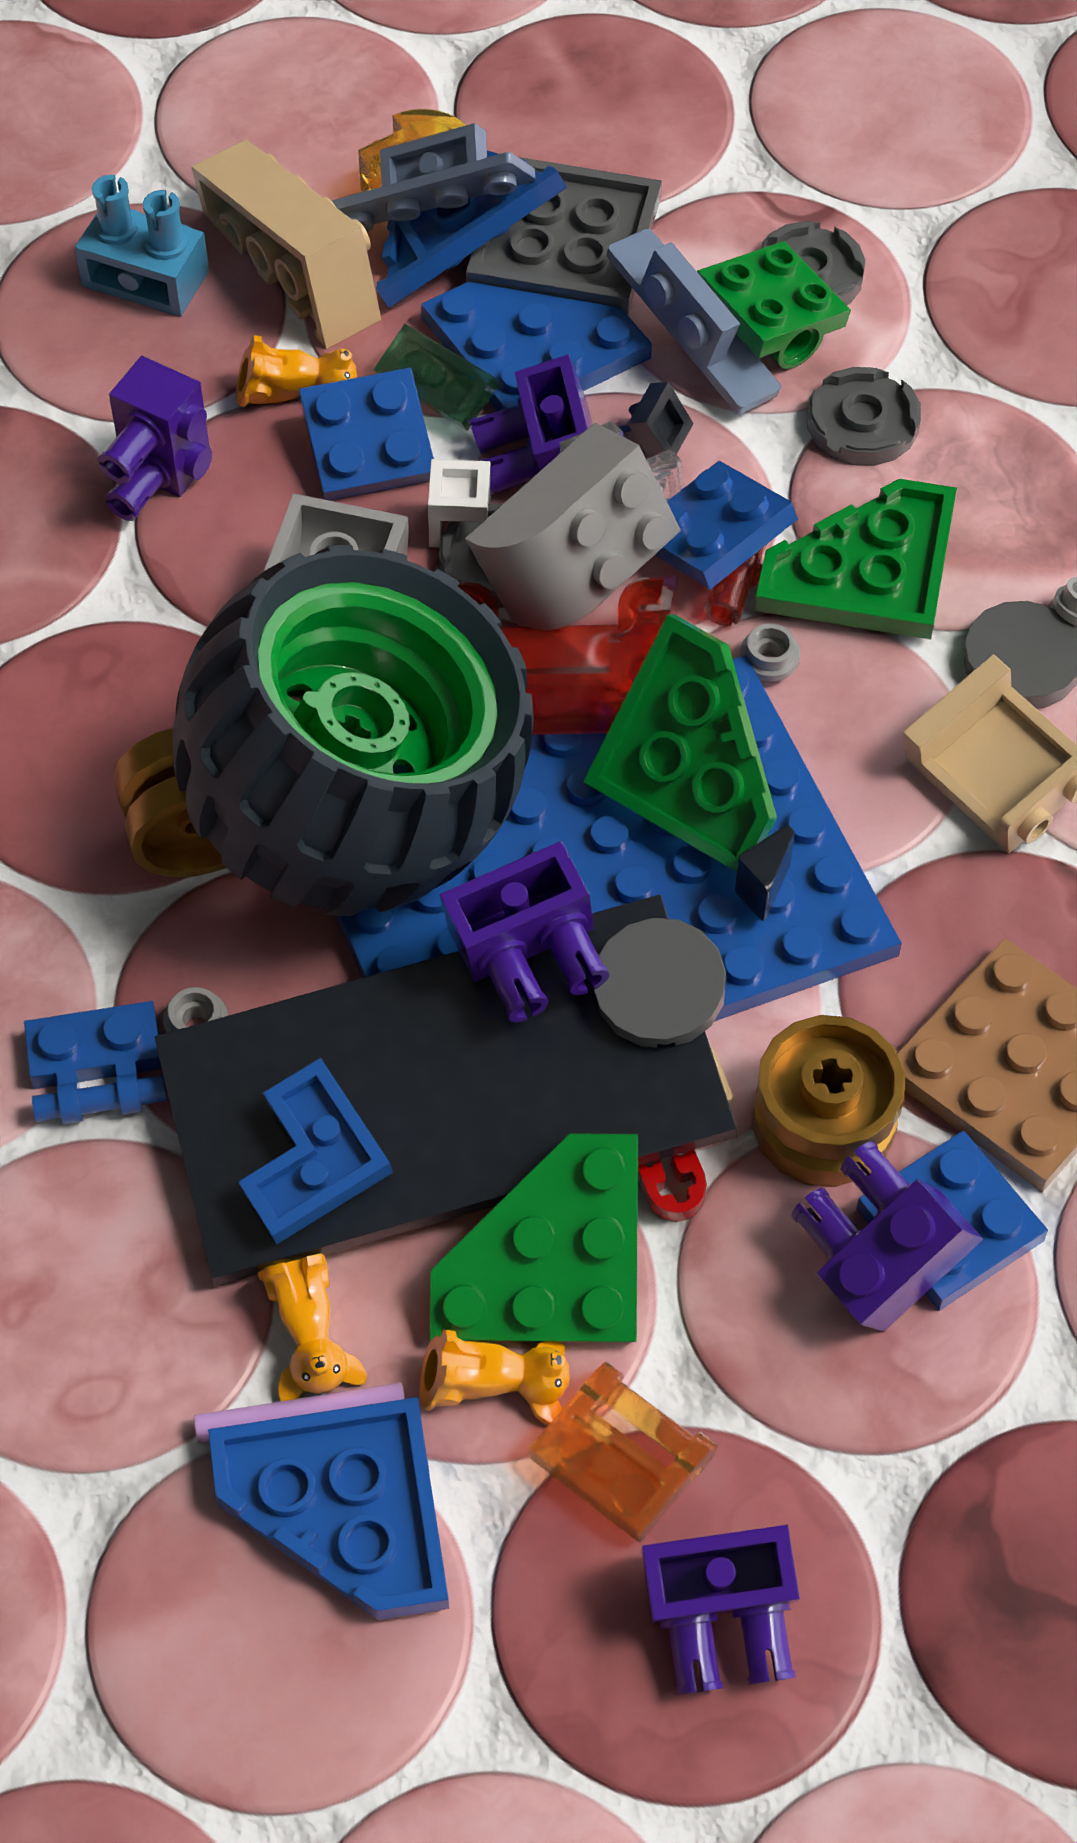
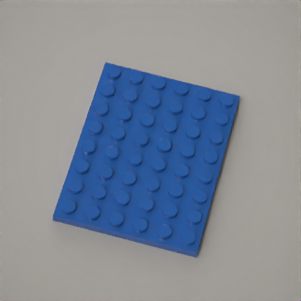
M746 655L733 659L777 815V819L768 836L788 825L795 831L789 870L771 911L764 921L760 920L735 892L736 871L583 782L627 694L533 725L531 750L524 769L521 787L506 820L487 847L468 867L452 880L433 889L418 900L401 907L380 913L377 908H371L352 916H336L362 978L459 951L447 928L439 894L562 840L589 892L592 913L661 894L669 919L680 920L702 930L719 949L726 970L724 1005L715 1021L898 957L902 942Z

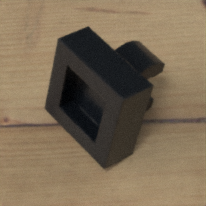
M669 382L650 383L640 402L629 407L628 411L632 417L628 425L619 426L617 432L624 438L638 444L640 448H643L653 465L672 464L694 423Z

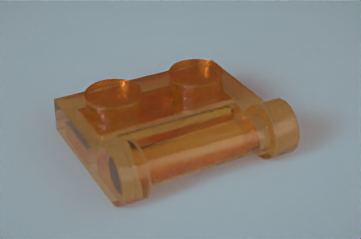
M604 1362L529 1447V1458L629 1536L641 1543L688 1484L706 1468L716 1453L718 1445L701 1432L695 1436L624 1384L622 1382L624 1374L608 1362ZM606 1404L676 1457L675 1460L667 1468L595 1412L598 1408Z

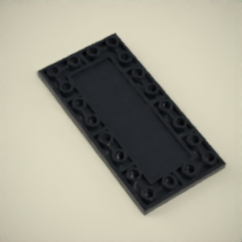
M661 894L592 913L594 929L587 932L599 956L607 941L627 925L650 918L669 919ZM548 949L526 959L542 993L546 995L549 1001L548 1005L541 1013L533 1017L523 995L520 994L524 1002V1007L522 1008L527 1016V1020L522 1022H511L509 1020L504 1004L490 976L474 982L460 952L456 951L154 1036L207 1262L215 1286L256 1275L261 1270H264L265 1267L287 1263L315 1254L326 1255L494 1207L569 1133L638 1134V1165L736 1138L737 1127L706 1032L704 1031L691 1042L675 1046V1042L667 1045L657 1044L658 1048L642 1047L618 1036L601 1017L593 987L585 970L582 968L586 975V979L583 981L588 989V993L573 995L567 986L568 983L551 949ZM321 1058L390 1162L393 1173L276 1245L242 1191L238 1181L295 1147L269 1107L263 1092Z

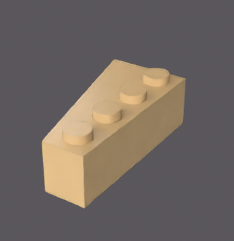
M247 139L191 166L203 213L241 255L246 252L249 253L258 274L269 286L278 281L280 282L282 288L290 297L287 299L288 307L300 320L310 316L315 321L317 327L315 329V337L326 349L382 320L367 254L371 247L370 239L364 226L357 219H350L337 209L328 197L320 196L307 186L301 176L290 173L278 163L272 154H265Z

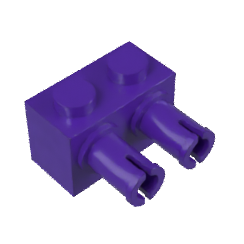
M569 354L514 372L520 398H517L518 405L478 418H470L473 436L481 454L529 438L527 440L528 446L489 459L479 460L490 461V496L528 483L593 424L586 396Z
M142 355L109 393L116 439L98 457L101 470L109 478L118 482L105 495L107 499L106 504L114 514L127 521H134L138 517L141 509L158 489H163L181 497L194 480H199L205 475L212 460V450L209 445L206 424L207 412L204 409L201 382Z
M562 840L439 894L447 928L473 981L476 982L490 976L511 1022L527 1020V1016L522 1008L524 1007V1002L520 994L523 995L533 1017L541 1013L548 1005L549 1001L546 995L542 993L526 959L551 949L568 983L567 986L573 995L588 993V989L583 981L586 979V975L582 968L585 970L594 990L603 985L609 978L610 973L606 966L603 965L587 932L594 929L589 892Z
M870 1141L858 1147L854 1152L871 1170V1173L861 1161L855 1162L850 1156L845 1159L840 1168L841 1172L851 1179L878 1210L876 1217L863 1230L859 1231L829 1197L830 1195L825 1188H819L808 1194L805 1199L812 1207L806 1209L802 1203H798L792 1211L791 1217L804 1228L828 1256L826 1264L817 1272L820 1278L860 1325L885 1331L971 1252L983 1238L938 1188L919 1179L908 1184L879 1151L874 1141Z
M788 1524L642 1546L641 1553L652 1624L660 1623L661 1629L668 1628L677 1688H675L676 1695L697 1692L693 1661H697L699 1664L703 1692L723 1689V1682L720 1681L711 1622L718 1621V1614L732 1612L733 1618L741 1619L749 1671V1685L770 1682L766 1650L770 1651L775 1681L796 1678L795 1670L792 1668L784 1611L791 1610L790 1604L800 1599Z

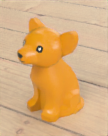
M253 335L249 346L243 354L239 367L236 387L237 405L245 407L249 403H280L299 397L300 388L357 378L356 365L352 360V353L349 350L340 348L315 358L299 349L270 348L263 343L262 336Z
M315 1254L299 1260L271 1265L258 1272L259 1279L264 1282L269 1300L278 1303L280 1317L297 1346L291 1356L290 1364L280 1375L278 1384L280 1401L297 1399L303 1391L315 1394L328 1392L335 1389L342 1382L353 1385H363L366 1383L367 1375L359 1360L355 1356L344 1352L339 1345L329 1339L330 1304L326 1289L330 1286L325 1256L323 1254Z
M443 1330L441 1336H435L426 1349L420 1379L419 1393L421 1405L425 1410L431 1411L436 1406L459 1405L462 1400H473L518 1391L529 1403L537 1419L545 1425L560 1427L565 1423L566 1418L558 1400L564 1395L570 1382L569 1365L564 1356L565 1346L560 1341H544L525 1354L520 1355L498 1344L463 1341L457 1337L456 1331Z

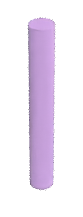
M402 1382L194 1415L198 1443L209 1441L208 1429L402 1400L404 1399Z

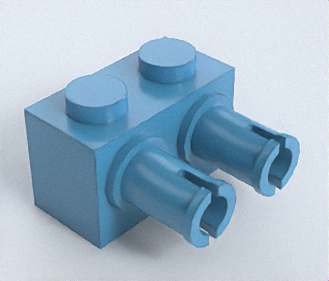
M104 175L98 178L92 185L97 213L74 247L81 286L181 317L209 272L204 232L181 224L180 203L175 193L171 192L168 196L170 208L167 205L166 190H157L149 193L143 201L145 213L143 214L137 210L130 209L128 183L124 178L120 177L117 181L119 192H117L115 175Z

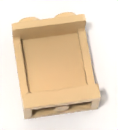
M994 654L903 731L906 760L1008 854L1023 841L1030 844L1040 838L1051 825L1053 815L1067 802L1077 803V745L1011 686V669Z

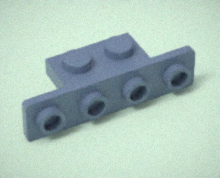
M473 123L381 149L382 187L331 201L337 209L350 219H357L368 232L373 229L374 224L389 220H414L420 216V212L433 208H458L466 205L468 199L478 196L513 193L516 191L517 186L536 180L535 168L511 152L487 157L486 130Z
M644 229L609 245L606 257L735 413L742 414L777 397L781 384L750 348L736 335L740 323L672 242L664 245L651 229Z

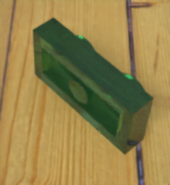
M404 323L373 369L376 374L411 367L420 403L466 431L471 427L470 418L478 417L499 386L494 376Z

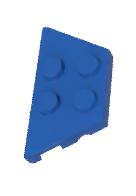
M487 150V157L498 155L496 152ZM547 166L542 173L535 171L536 180L534 182L519 185L516 191L507 195L486 194L468 199V203L462 207H437L420 212V216L414 220H389L387 224L389 236L384 243L382 260L387 265L388 272L386 279L378 281L376 286L377 292L389 308L443 271L458 266L471 252L489 240L502 236L509 230L511 225L566 189L567 186L555 167Z

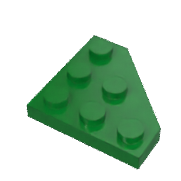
M899 478L880 488L878 497L856 508L851 504L815 523L813 532L791 544L783 540L766 549L754 611L931 640L957 488Z
M667 614L583 782L737 872L739 855L767 838L777 819V815L729 645L679 616Z
M569 1133L430 1270V1340L435 1336H441L443 1330L456 1331L457 1337L461 1340L637 1342L638 1134Z

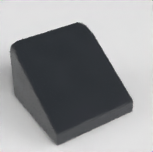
M789 825L782 827L746 850L738 858L735 892L762 921L767 919L790 867L795 831Z

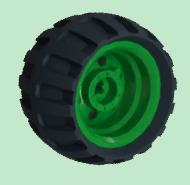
M352 545L327 546L316 554L304 557L302 553H298L268 568L249 585L236 593L215 615L197 642L180 683L172 737L173 759L179 791L186 792V808L193 827L201 839L206 837L221 854L222 864L241 880L246 876L256 884L271 892L270 897L293 907L301 903L325 909V915L352 916L371 908H377L380 913L412 903L433 889L452 880L468 867L495 837L516 800L521 787L524 769L528 762L533 731L532 695L526 693L527 669L518 647H511L501 631V621L485 603L479 605L467 593L458 587L460 582L439 569L433 572L423 566L407 560V555L395 551L382 549L377 553L354 550Z

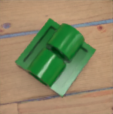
M785 241L697 270L701 278L740 323L736 335L758 358L770 355L784 369L795 368L807 361L819 348L825 334L846 327L851 309Z

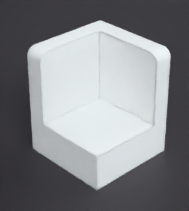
M431 459L428 497L429 547L440 548L443 521L484 522L488 518V504H490V461Z

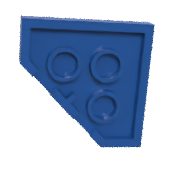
M466 282L421 303V319L496 411L518 405L517 398H520L514 373L516 371L569 354L582 389L585 391L651 359V341L620 307L473 282Z
M418 1397L208 1429L215 1495L218 1506L377 1620L450 1609Z

